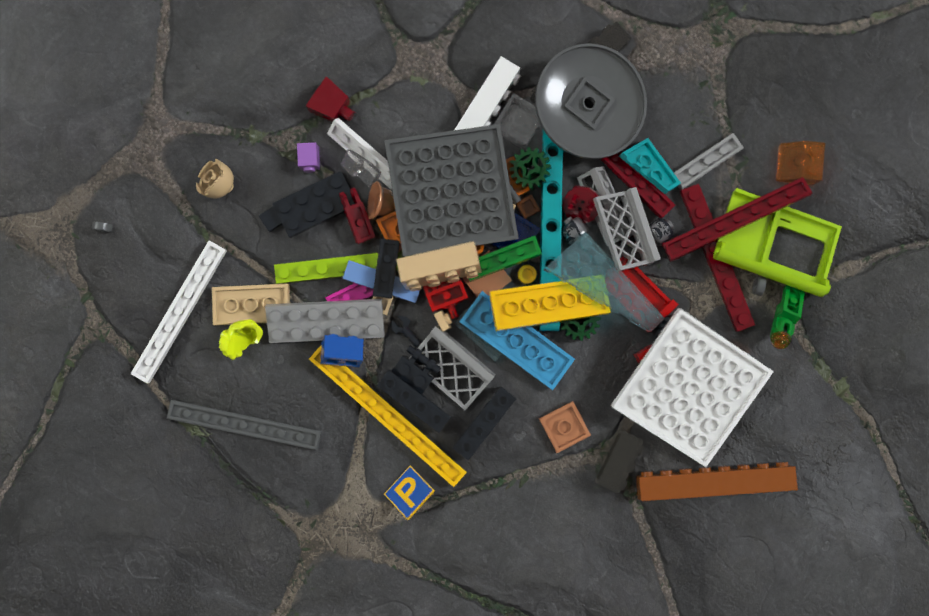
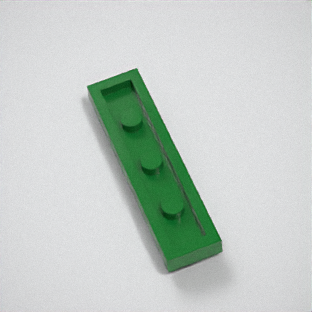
M536 236L478 257L482 273H479L475 278H470L469 281L478 280L542 255Z

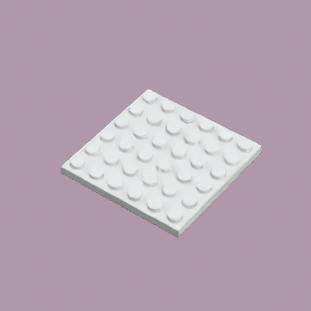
M678 308L611 406L707 467L774 371Z

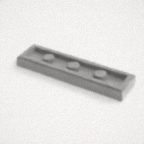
M734 133L674 172L681 182L678 186L680 190H683L744 148Z

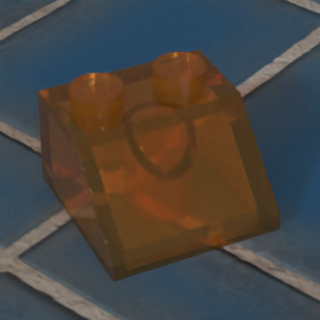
M798 141L779 144L776 181L791 183L801 177H804L808 185H815L822 181L825 143Z

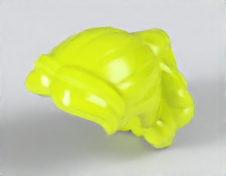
M251 319L234 322L229 326L228 330H224L220 334V351L231 360L241 357L242 351L249 345L259 343L263 335L262 328Z

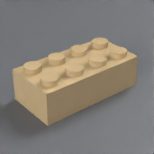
M474 241L397 259L401 282L410 291H418L421 287L427 285L429 287H436L440 285V282L448 281V283L457 282L462 277H467L468 279L475 278L479 273H482Z

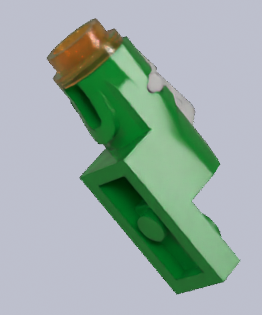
M787 285L783 288L782 300L776 307L770 334L772 345L777 349H785L791 343L795 324L801 319L805 292Z

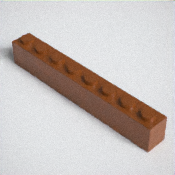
M776 462V466H769V463H757V467L741 464L737 465L738 468L730 469V466H718V470H711V467H700L699 471L684 468L679 469L680 472L672 473V470H660V474H653V471H643L641 475H636L637 498L640 501L793 491L798 490L796 467L788 465V462Z

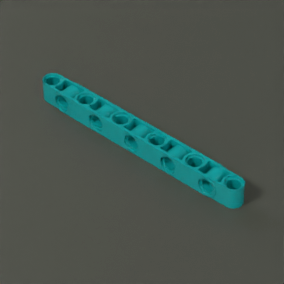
M544 130L542 151L546 154L544 158H549L550 161L547 164H550L552 169L547 170L551 175L550 177L545 176L547 182H542L540 249L542 255H540V284L561 281L563 150L553 143ZM548 150H555L557 155L554 157L550 156ZM553 186L557 192L550 194L547 191V187ZM549 223L554 224L556 231L549 232L546 229V225ZM547 261L554 262V270L546 268L545 264ZM560 322L539 325V331H559Z

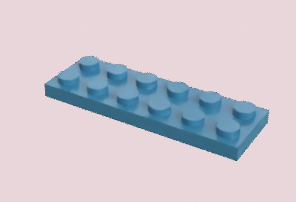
M481 291L459 321L551 390L556 387L575 360L531 326L496 331L490 297L483 291Z

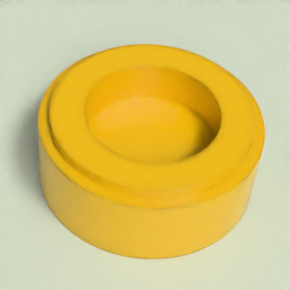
M524 265L519 269L517 276L521 283L531 284L535 281L537 272L533 266Z

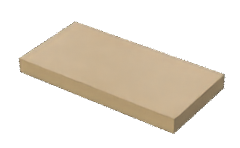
M289 284L212 287L213 325H231L234 322L247 319L254 320L257 324L267 323L266 304L290 303Z

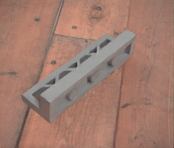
M604 166L593 168L577 177L580 186L588 187L584 179L591 175L593 180L591 189L599 196L615 193ZM617 198L616 203L621 206L619 199ZM601 201L602 207L608 211L610 205L605 201ZM613 207L611 214L618 218L621 212ZM597 215L595 220L608 246L599 216ZM624 215L622 221L629 225L627 217ZM608 219V225L614 229L616 223ZM621 226L617 230L623 236H625L627 231ZM618 238L613 239L614 243L620 241Z

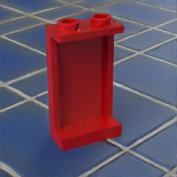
M623 256L620 258L622 266L626 265L628 261ZM638 267L619 272L615 268L612 272L608 270L603 275L606 291L647 332H652L679 305L674 299L670 300Z

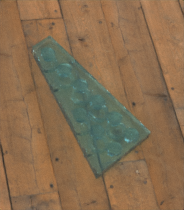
M587 232L544 269L547 273H552L559 280L569 283L576 290L598 303L610 307L615 313H620L627 317L629 321L648 332H651L665 319L622 271H618L614 262Z

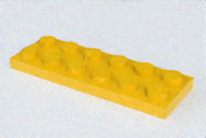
M603 275L489 292L496 331L611 313Z

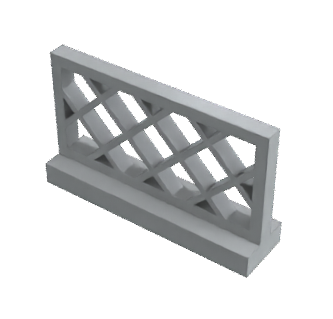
M636 187L630 188L627 191L593 198L617 272L650 265L661 260ZM621 197L623 207L616 203L617 198ZM601 201H605L610 205L608 211L602 207ZM613 207L621 212L618 218L611 214ZM624 215L627 216L629 225L622 221ZM608 219L616 223L614 229L608 225ZM619 226L627 230L625 236L617 232ZM630 233L633 234L635 243L628 239ZM614 237L622 241L620 247L615 245ZM625 244L633 248L631 254L623 250ZM636 251L640 253L642 261L634 258ZM621 255L628 259L627 264L622 266L620 261Z
M439 325L433 328L431 333L418 347L422 350L425 346V351L422 354L425 353L427 358H429L428 353L439 352L440 363H437V365L441 367V377H434L432 383L464 410L470 406L496 375L446 331L442 332ZM431 338L438 342L439 350L428 351V341ZM442 352H450L453 355V362L443 363ZM415 362V364L418 365V366H419L420 368H422L423 370H424L423 367H426L424 364H423V365H419L417 362ZM464 364L467 367L468 375L457 376L456 365ZM453 365L454 376H444L443 366ZM471 377H479L484 383L480 388H472ZM457 378H468L469 388L458 389ZM444 379H455V389L448 390L444 385ZM469 391L470 399L466 404L459 399V392Z

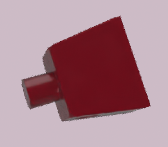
M328 77L324 78L306 104L309 112L331 122L340 117L350 121L355 113L348 108L350 104L349 97Z

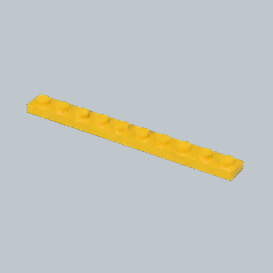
M321 346L309 358L311 362L453 487L467 473L347 366L321 364Z

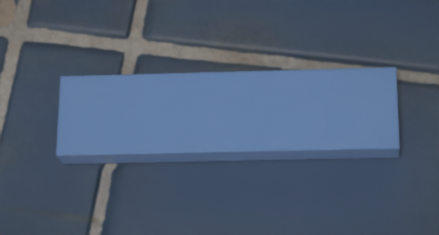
M348 260L342 279L373 289L376 269ZM395 276L392 296L416 303L420 290H407L402 284L400 277Z

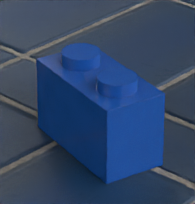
M336 334L324 336L321 344V364L360 367L363 361V339H359L356 336L339 337Z

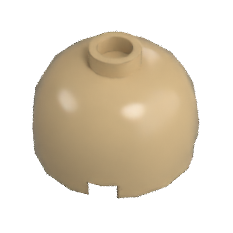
M215 159V162L209 161L198 175L201 180L200 184L196 182V189L200 194L208 198H221L233 189V172L218 159Z

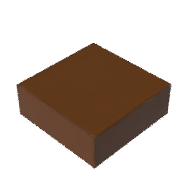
M532 194L515 204L523 220L541 211Z

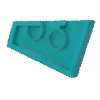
M648 138L619 155L621 159L664 194L681 184Z

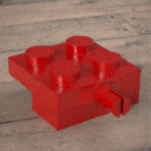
M461 278L453 283H448V281L440 282V285L436 287L423 286L432 312L448 309L451 320L455 319L454 315L456 318L459 317L455 306L459 302L468 299Z

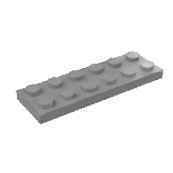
M382 299L266 304L265 306L269 343L322 341L324 336L329 334H336L339 337L356 336L359 339L383 338L385 336Z

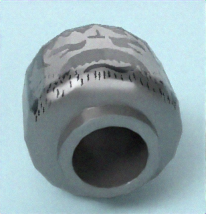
M570 216L562 223L564 227L561 234L570 244L578 245L588 237L589 228L580 217L573 219Z
M657 218L649 224L657 246H661L673 237L672 229H674V226L670 220Z

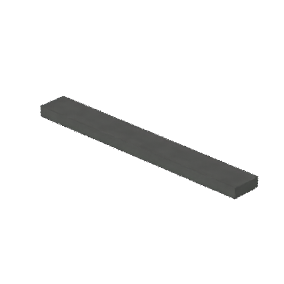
M177 400L170 401L166 418L318 450L322 434L320 430Z

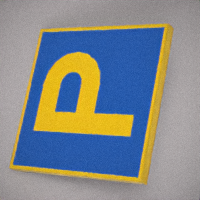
M409 466L384 495L409 520L435 490L412 466Z

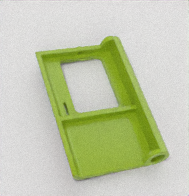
M736 188L731 195L726 213L760 196ZM785 207L718 239L713 258L812 295L823 297L831 289L827 277L842 226L796 209ZM778 227L824 243L823 253L815 277L769 260V254Z

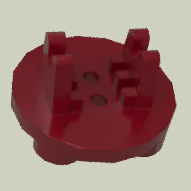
M573 187L567 192L563 200L562 206L567 218L571 216L573 219L580 217L584 223L594 220L598 213L593 198L599 195L588 187Z

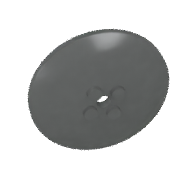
M587 43L568 47L549 61L538 79L535 92V106L543 130L559 148L577 157L601 159L622 151L638 136L646 117L647 96L642 78L625 56L607 46ZM585 99H590L592 101V108H587L585 106Z

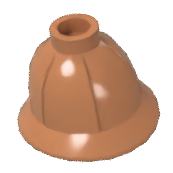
M377 181L373 183L368 197V218L370 220L377 216L388 215L395 210L393 192L382 187Z

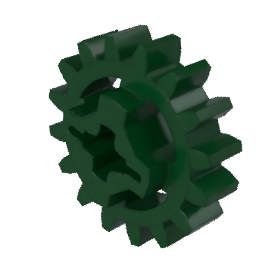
M528 147L527 152L521 149V155L514 154L516 160L510 161L514 166L509 168L510 172L514 173L511 175V178L513 180L517 179L515 182L517 185L522 183L523 189H526L527 185H529L531 190H533L534 185L540 188L541 181L547 182L545 176L550 177L551 175L547 171L552 169V166L547 164L550 160L548 157L544 158L546 155L544 151L539 154L538 148H535L534 152L530 147ZM538 159L542 161L543 168L537 165ZM533 165L534 170L530 169V171L528 172L527 167L530 168ZM518 169L523 171V178L519 176Z
M601 317L581 318L587 319L581 325H579V322L571 320L560 321L564 325L560 330L566 329L565 336L567 337L571 334L572 340L578 337L579 341H583V336L590 339L589 333L595 335L596 331L594 328H600L596 321L601 320ZM588 323H592L591 327L584 332L585 326ZM568 325H572L573 327H575L576 332L571 330Z

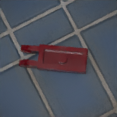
M351 188L350 194L355 204H349L344 192L339 193V197L344 206L343 209L356 244H360L374 238L375 234L357 190Z

